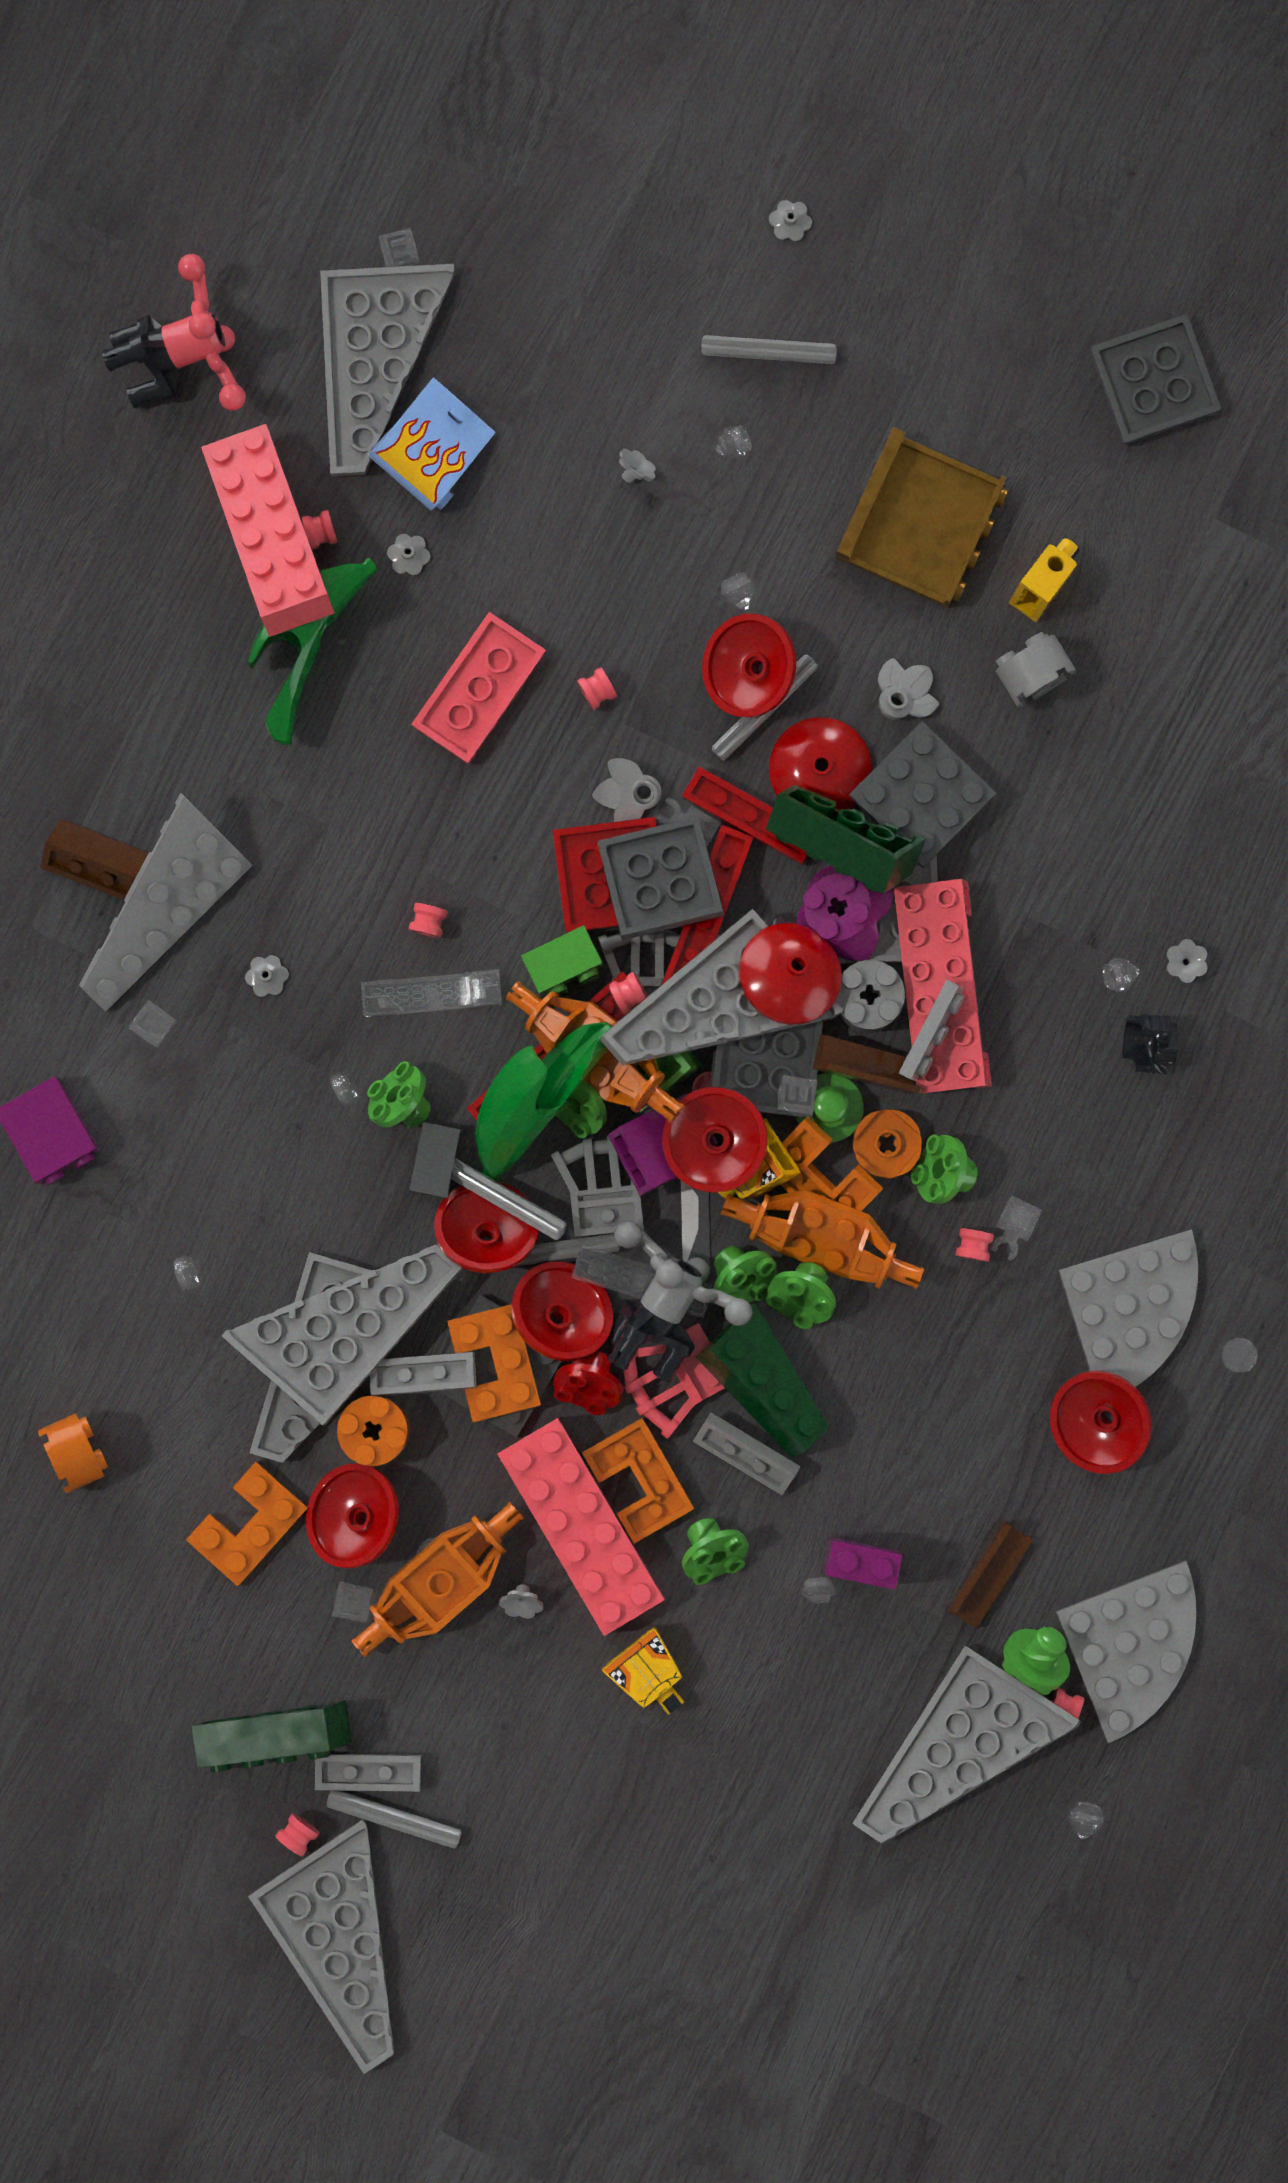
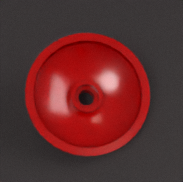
M754 613L734 616L720 625L709 639L702 661L703 681L713 702L723 711L744 718L762 716L775 709L789 693L796 673L795 648L787 631L775 620ZM762 662V663H763V670H762V672L759 674V672H758V666H759V664Z
M826 717L805 719L788 728L774 745L769 762L770 782L777 797L785 789L792 785H797L836 801L835 808L839 810H852L857 806L849 797V794L872 772L871 755L863 738L844 722ZM825 760L828 768L825 771L817 770L815 767L816 761Z
M779 923L759 931L748 942L739 962V979L747 1000L759 1013L781 1024L800 1025L820 1018L832 1007L841 989L842 970L835 950L818 932L800 924ZM792 962L799 963L802 970H795L792 967Z
M721 1087L699 1089L682 1098L679 1103L685 1105L681 1113L677 1112L679 1116L673 1123L666 1119L662 1134L664 1155L673 1173L688 1186L704 1192L730 1191L749 1181L762 1165L768 1145L766 1125L757 1107L742 1094ZM715 1133L721 1134L724 1139L723 1144L719 1147L714 1146L711 1142V1138Z
M498 1182V1183H500L501 1185H503V1186L507 1187L508 1189L512 1190L513 1192H515V1193L519 1194L520 1196L524 1197L525 1199L529 1200V1199H528L521 1191H519L518 1189H516V1188H514V1187H512V1186H510V1185H508V1184H505V1183H502V1182ZM464 1186L454 1189L448 1194L447 1198L442 1200L434 1220L435 1238L445 1256L464 1269L480 1273L500 1272L521 1263L533 1250L539 1230ZM489 1237L491 1240L484 1241L481 1238Z
M559 1261L540 1264L529 1270L521 1278L512 1296V1318L520 1336L536 1352L554 1360L576 1361L592 1355L604 1344L612 1328L613 1309L609 1295L601 1283L575 1275L577 1265ZM550 1317H556L560 1324H555Z
M1088 1371L1078 1374L1068 1380L1058 1390L1051 1405L1050 1426L1056 1444L1071 1462L1084 1470L1099 1474L1120 1472L1133 1465L1148 1447L1152 1432L1149 1408L1140 1392L1121 1376L1106 1371ZM1105 1411H1108L1112 1414L1113 1421H1110L1105 1417Z
M358 1463L345 1464L326 1474L315 1487L306 1511L307 1535L317 1555L333 1566L346 1569L359 1568L377 1559L386 1550L396 1531L399 1515L396 1492L389 1479L382 1472L371 1466ZM366 1515V1521L363 1524V1518Z

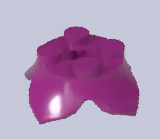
M833 866L825 867L812 878L803 897L804 902L797 916V924L818 932L823 939L830 943L838 956L852 961L869 960L878 945L879 932L877 922L880 918L887 915L892 907L893 889L891 888L884 894L873 892L867 889L864 883L838 873ZM840 903L848 905L847 908H844L845 914L843 916L834 913V910Z

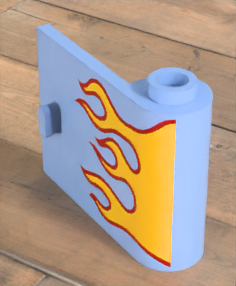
M433 377L396 424L375 445L368 456L430 511L435 507L441 510L454 495L449 490L496 432Z

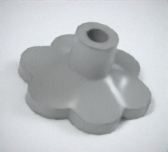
M783 200L779 202L777 210L770 214L769 223L774 227V236L777 239L785 240L788 238L792 242H798L803 238L804 232L811 228L812 219L807 215V207L804 203H791L788 200Z
M622 449L619 453L621 457L619 463L626 469L622 474V478L628 483H633L635 479L653 481L656 470L654 464L646 460L645 456L639 451L634 450L631 452L628 449Z
M400 534L397 536L395 544L388 548L387 556L393 561L392 567L396 573L403 574L407 572L412 576L418 575L422 571V566L430 561V552L425 548L426 543L421 536L410 537L407 534ZM407 550L411 551L410 554H405Z
M1184 939L1178 946H1172L1167 950L1166 955L1169 960L1167 972L1171 976H1178L1183 983H1191L1196 976H1203L1207 972L1208 966L1205 962L1207 950L1203 946H1196L1192 940ZM1183 960H1187L1188 965H1184Z
M270 955L265 959L262 957L254 958L250 963L251 969L245 974L246 983L253 986V991L258 997H265L268 994L274 996L281 994L284 988L283 983L289 978V972L285 967L281 966L280 959L274 955ZM265 972L269 974L267 978L263 977Z
M518 1585L516 1590L509 1591L507 1596L499 1599V1606L504 1608L505 1614L511 1617L521 1616L522 1618L529 1619L533 1618L535 1613L542 1612L543 1603L538 1600L536 1594L530 1592V1588L527 1585Z

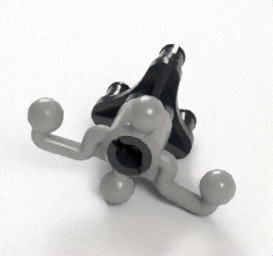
M624 1221L616 1227L614 1236L619 1246L633 1248L638 1244L651 1257L650 1265L656 1273L642 1299H624L619 1307L618 1312L620 1314L606 1339L615 1346L612 1353L608 1356V1360L611 1363H614L616 1360L615 1366L627 1370L640 1345H645L646 1342L665 1345L667 1348L656 1367H654L653 1374L661 1380L671 1383L683 1360L689 1358L695 1348V1344L681 1323L694 1298L703 1303H714L725 1308L726 1319L735 1326H742L751 1319V1305L742 1298H735L720 1290L704 1288L702 1285L709 1278L710 1274L709 1265L705 1260L698 1257L691 1258L687 1262L678 1258L668 1259L667 1254L636 1223Z

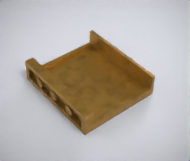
M893 427L839 545L835 558L948 608L952 599L959 601L967 584L961 580L965 569L973 570L981 553L975 549L979 538L987 539L995 522L989 518L993 507L1001 508L1009 490L1004 488L1003 485L1007 477L1002 475L1001 479H997L905 438L906 432Z

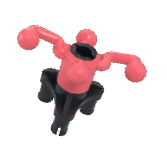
M186 254L178 263V271L182 278L193 282L195 301L191 304L192 316L162 326L152 317L146 315L138 318L135 324L111 331L109 336L113 348L102 351L103 358L108 359L104 363L110 372L136 361L139 364L144 363L148 367L154 379L127 388L130 403L136 409L139 406L161 398L166 401L176 397L180 368L206 359L209 367L216 372L223 385L219 393V401L222 407L230 411L239 410L246 401V393L237 384L229 367L219 356L221 352H227L233 347L235 334L228 326L220 325L216 316L208 312L209 299L204 261L196 254Z

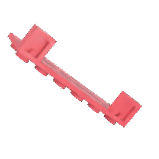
M954 879L896 887L894 889L912 1046L946 980L964 987L962 995L965 996L956 1015L951 1013L945 1025L949 1027V1031L940 1046L935 1044L929 1056L933 1058L931 1067L924 1077L919 1076L916 1086L923 1087L921 1094L965 1088L992 1087L989 1056L982 1049L967 917L972 916L969 884L964 879Z

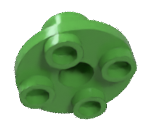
M404 1061L384 1077L383 1080H377L372 1083L367 1092L368 1097H370L368 1105L369 1118L375 1124L384 1128L394 1126L401 1121L407 1126V1129L421 1125L427 1119L431 1110L430 1102L423 1097L426 1086L423 1072L409 1062Z
M829 1073L817 1075L813 1116L811 1119L833 1139L831 1143L841 1141L849 1137L862 1120L864 1104L861 1093L855 1084L845 1077ZM795 1117L798 1125L805 1119L802 1117Z
M583 1080L555 1115L571 1128L572 1132L579 1138H586L590 1134L597 1133L607 1121L604 1099L585 1080Z
M933 1134L928 1138L918 1164L912 1169L911 1181L917 1185L919 1194L925 1201L934 1204H944L950 1201L958 1191L967 1192L971 1190L976 1183L978 1171L976 1164L967 1156L965 1147L958 1138L949 1135Z
M738 1246L726 1247L719 1252L714 1260V1268L718 1277L713 1289L720 1290L735 1298H742L748 1303L754 1300L763 1301L768 1295L769 1284L776 1275V1262L765 1251L758 1250L744 1253Z
M812 1262L799 1264L795 1271H785L775 1275L767 1290V1305L793 1320L796 1326L803 1329H810L813 1324L827 1321L831 1318L836 1307L835 1296L826 1285L829 1276L821 1266Z
M712 1518L701 1519L689 1528L687 1537L692 1546L683 1556L682 1568L685 1574L693 1580L694 1584H706L714 1577L726 1572L730 1574L736 1573L744 1567L745 1561L743 1558L748 1552L749 1543L742 1532L733 1529L721 1530L717 1521Z
M1043 1626L1039 1630H1017L1008 1638L1004 1645L1003 1654L1005 1660L1002 1664L1003 1669L1009 1675L1015 1676L1019 1681L1033 1688L1037 1693L1048 1695L1052 1690L1061 1687L1070 1673V1662L1065 1653L1066 1640L1058 1630L1051 1627Z

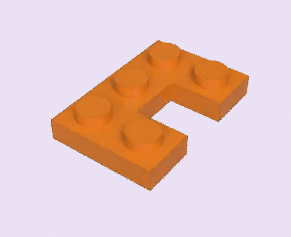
M807 1116L782 1142L801 1173L781 1184V1186L788 1193L807 1190L862 1211L883 1188L859 1164L837 1187L826 1178L811 1162L833 1139Z
M511 1305L447 1321L455 1353H465L488 1346L491 1349L498 1380L477 1385L475 1389H465L473 1423L541 1405L526 1343L514 1324Z
M643 1418L582 1452L599 1483L630 1466L647 1495L617 1512L619 1519L634 1544L694 1509Z
M257 1461L233 1487L234 1490L258 1510L237 1536L210 1513L186 1539L188 1543L237 1587L307 1510V1506Z

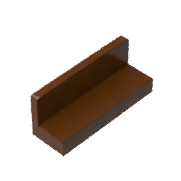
M60 820L45 843L40 868L124 900L148 852L68 821Z
M820 1035L812 1069L905 1094H921L923 1088L913 1085L914 1080L899 1074L907 1057L838 1038Z
M1002 1521L946 1609L977 1629L1033 1540Z

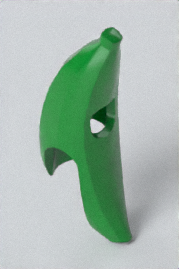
M367 558L362 564H343L320 570L334 614L271 637L268 636L264 624L261 626L247 661V665L251 669H253L270 644L284 641L290 643L299 653V657L266 717V727L275 742L282 745L292 744L298 702L309 671L320 649V639L326 627L335 621L369 578L378 571L370 558Z
M607 1022L583 1025L562 1039L542 1060L536 1055L534 1047L530 1045L518 1051L505 1064L489 1087L478 1113L475 1136L478 1155L484 1166L482 1172L484 1175L499 1182L501 1175L510 1170L522 1157L541 1131L607 1052L608 1048L600 1041V1038L613 1027Z

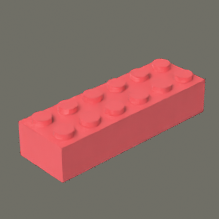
M263 424L202 446L206 463L268 636L271 637L334 614L267 425Z
M559 1417L497 1453L604 1636L665 1600Z

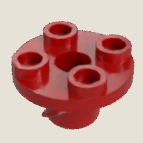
M597 1350L592 1355L576 1360L573 1364L562 1366L557 1370L553 1381L555 1389L553 1395L561 1402H570L585 1408L592 1415H603L606 1409L612 1408L620 1402L623 1387L621 1382L609 1372L611 1362L608 1360V1355Z

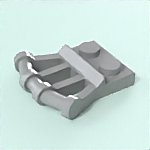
M664 930L622 941L619 932L609 937L604 934L599 936L598 940L613 979L620 974V970L612 950L631 943V973L635 972L649 997L662 985L664 979V943L676 947L680 934ZM640 942L655 943V977H640Z
M608 1136L607 1140L599 1141L585 1138L583 1142L562 1153L557 1151L551 1154L570 1191L575 1237L615 1233L616 1227L624 1221L634 1222L644 1230L641 1198L632 1180L629 1186H621L618 1154ZM609 1153L612 1187L597 1189L593 1155ZM585 1157L588 1190L579 1191L566 1166Z

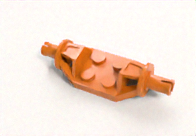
M520 981L511 988L515 992H508L506 996L508 1001H511L529 1015L525 1030L535 1035L547 1054L562 1039L583 1025L607 1022L614 1026L619 1022L593 1002L559 997L560 995L555 991L550 992L541 999ZM558 1007L571 1014L566 1016L554 1008ZM608 1049L584 1079L605 1101L629 1106L635 1113L649 1105L670 1123H673L678 1118L677 1112L681 1113L685 1106L661 1089L665 1074L659 1070L655 1059L623 1066ZM638 1064L650 1077L649 1080L636 1069Z
M807 1190L775 1196L765 1194L762 1203H758V1205L728 1194L720 1214L749 1224V1229H752L749 1236L751 1241L757 1238L783 1255L801 1262L815 1263L825 1271L843 1278L875 1283L874 1287L880 1289L883 1280L886 1281L887 1278L917 1289L924 1272L922 1267L920 1268L895 1258L896 1243L890 1242L870 1214ZM765 1210H788L790 1214L788 1219L785 1220L769 1216ZM866 1240L885 1254V1256L879 1258L864 1250Z
M509 1502L507 1506L488 1522L485 1520L482 1522L474 1515L471 1518L472 1521L442 1532L393 1575L385 1586L377 1604L369 1607L375 1616V1621L356 1638L351 1640L355 1647L361 1650V1654L367 1657L387 1637L394 1638L398 1643L402 1644L405 1639L437 1633L489 1588L501 1554L503 1555L507 1551L501 1544V1537L524 1519L518 1509L516 1510L515 1506ZM492 1544L493 1548L482 1563L479 1564L477 1560ZM412 1616L418 1619L399 1630L396 1628Z

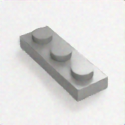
M946 980L899 1074L917 1081L919 1076L924 1077L933 1062V1058L929 1056L935 1044L940 1046L949 1031V1027L945 1025L951 1013L956 1015L964 1002L965 996L962 995L964 987Z
M466 1352L383 1359L370 1374L371 1395L388 1396L477 1388L475 1353Z
M711 1412L693 1440L694 1443L780 1495L784 1494L800 1468L793 1461Z
M330 1754V1757L315 1759V1790L420 1792L421 1755Z

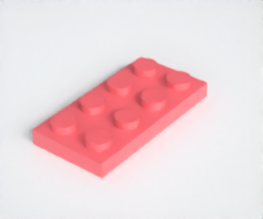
M489 612L412 722V727L469 765L542 660L546 650Z

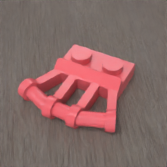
M699 1323L686 1330L695 1344V1348L690 1357L683 1360L676 1372L680 1383L650 1399L643 1386L656 1379L657 1376L653 1374L652 1370L638 1378L636 1357L663 1354L667 1346L662 1344L639 1348L630 1362L629 1368L627 1370L623 1369L626 1385L623 1388L627 1395L631 1393L638 1405L635 1409L639 1416H645L662 1430L661 1434L667 1439L694 1405L724 1389V1386L696 1358L710 1343ZM684 1390L689 1396L672 1420L656 1408L659 1404Z

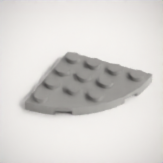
M1192 1229L1058 1270L1089 1371H1106L1116 1374L1136 1387L1149 1378L1173 1352L1190 1320L1198 1286V1258Z
M1187 1561L1174 1564L1055 1611L1107 1743L1127 1735L1154 1715L1173 1692L1186 1668L1192 1651L1197 1616L1196 1596Z

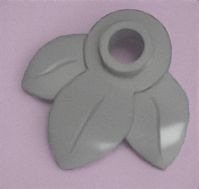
M894 658L889 659L883 665L877 680L882 690L878 704L884 716L893 720L903 719L907 715L924 718L936 710L939 702L927 693L933 681L930 667L915 665L904 670ZM891 698H898L902 705L893 704Z
M614 758L608 761V769L612 778H608L600 783L592 794L593 798L603 806L615 809L614 822L641 819L645 809H650L659 802L661 786L654 777L643 775L637 763L624 758ZM639 787H649L651 794L648 797H641L638 794Z

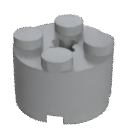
M1040 632L1025 642L1027 648L1017 653H1014L1012 650L996 660L999 666L996 673L1017 707L1026 705L1023 698L1031 695L1035 700L1066 681L1067 678L1064 675L1066 671L1070 674H1074L1077 671L1055 635L1049 636Z
M877 960L857 962L842 973L841 989L836 999V1002L843 1009L839 1017L848 1026L857 1031L866 1033L880 1031L889 1026L901 1012L905 1000V989L900 976L893 967ZM866 988H871L872 993L878 994L872 1005H867V1000L860 998V995L864 994Z

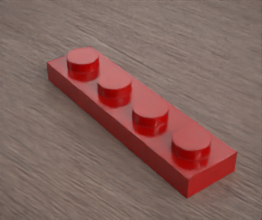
M700 766L698 767L682 795L683 799L741 832L753 836L757 841L798 864H803L807 857L804 850L793 844L781 842L776 838L775 834L766 830L773 810L771 806Z

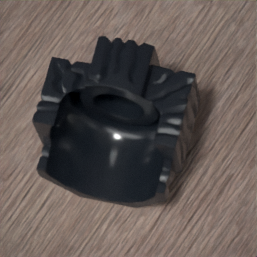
M1149 1014L1127 1016L1123 1036L1122 1058L1132 1059L1135 1062V1072H1152L1153 1074L1157 1072L1158 1074L1163 1073L1167 1075L1168 1066L1176 1065L1179 1050L1177 1024L1171 1023L1170 1016Z

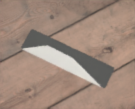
M681 1181L683 1261L687 1262L689 1259L696 1257L705 1260L709 1265L710 1276L709 1192L697 1190Z

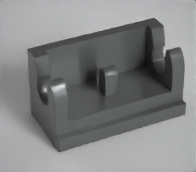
M423 1122L409 1188L411 1192L441 1198L448 1197L461 1129Z

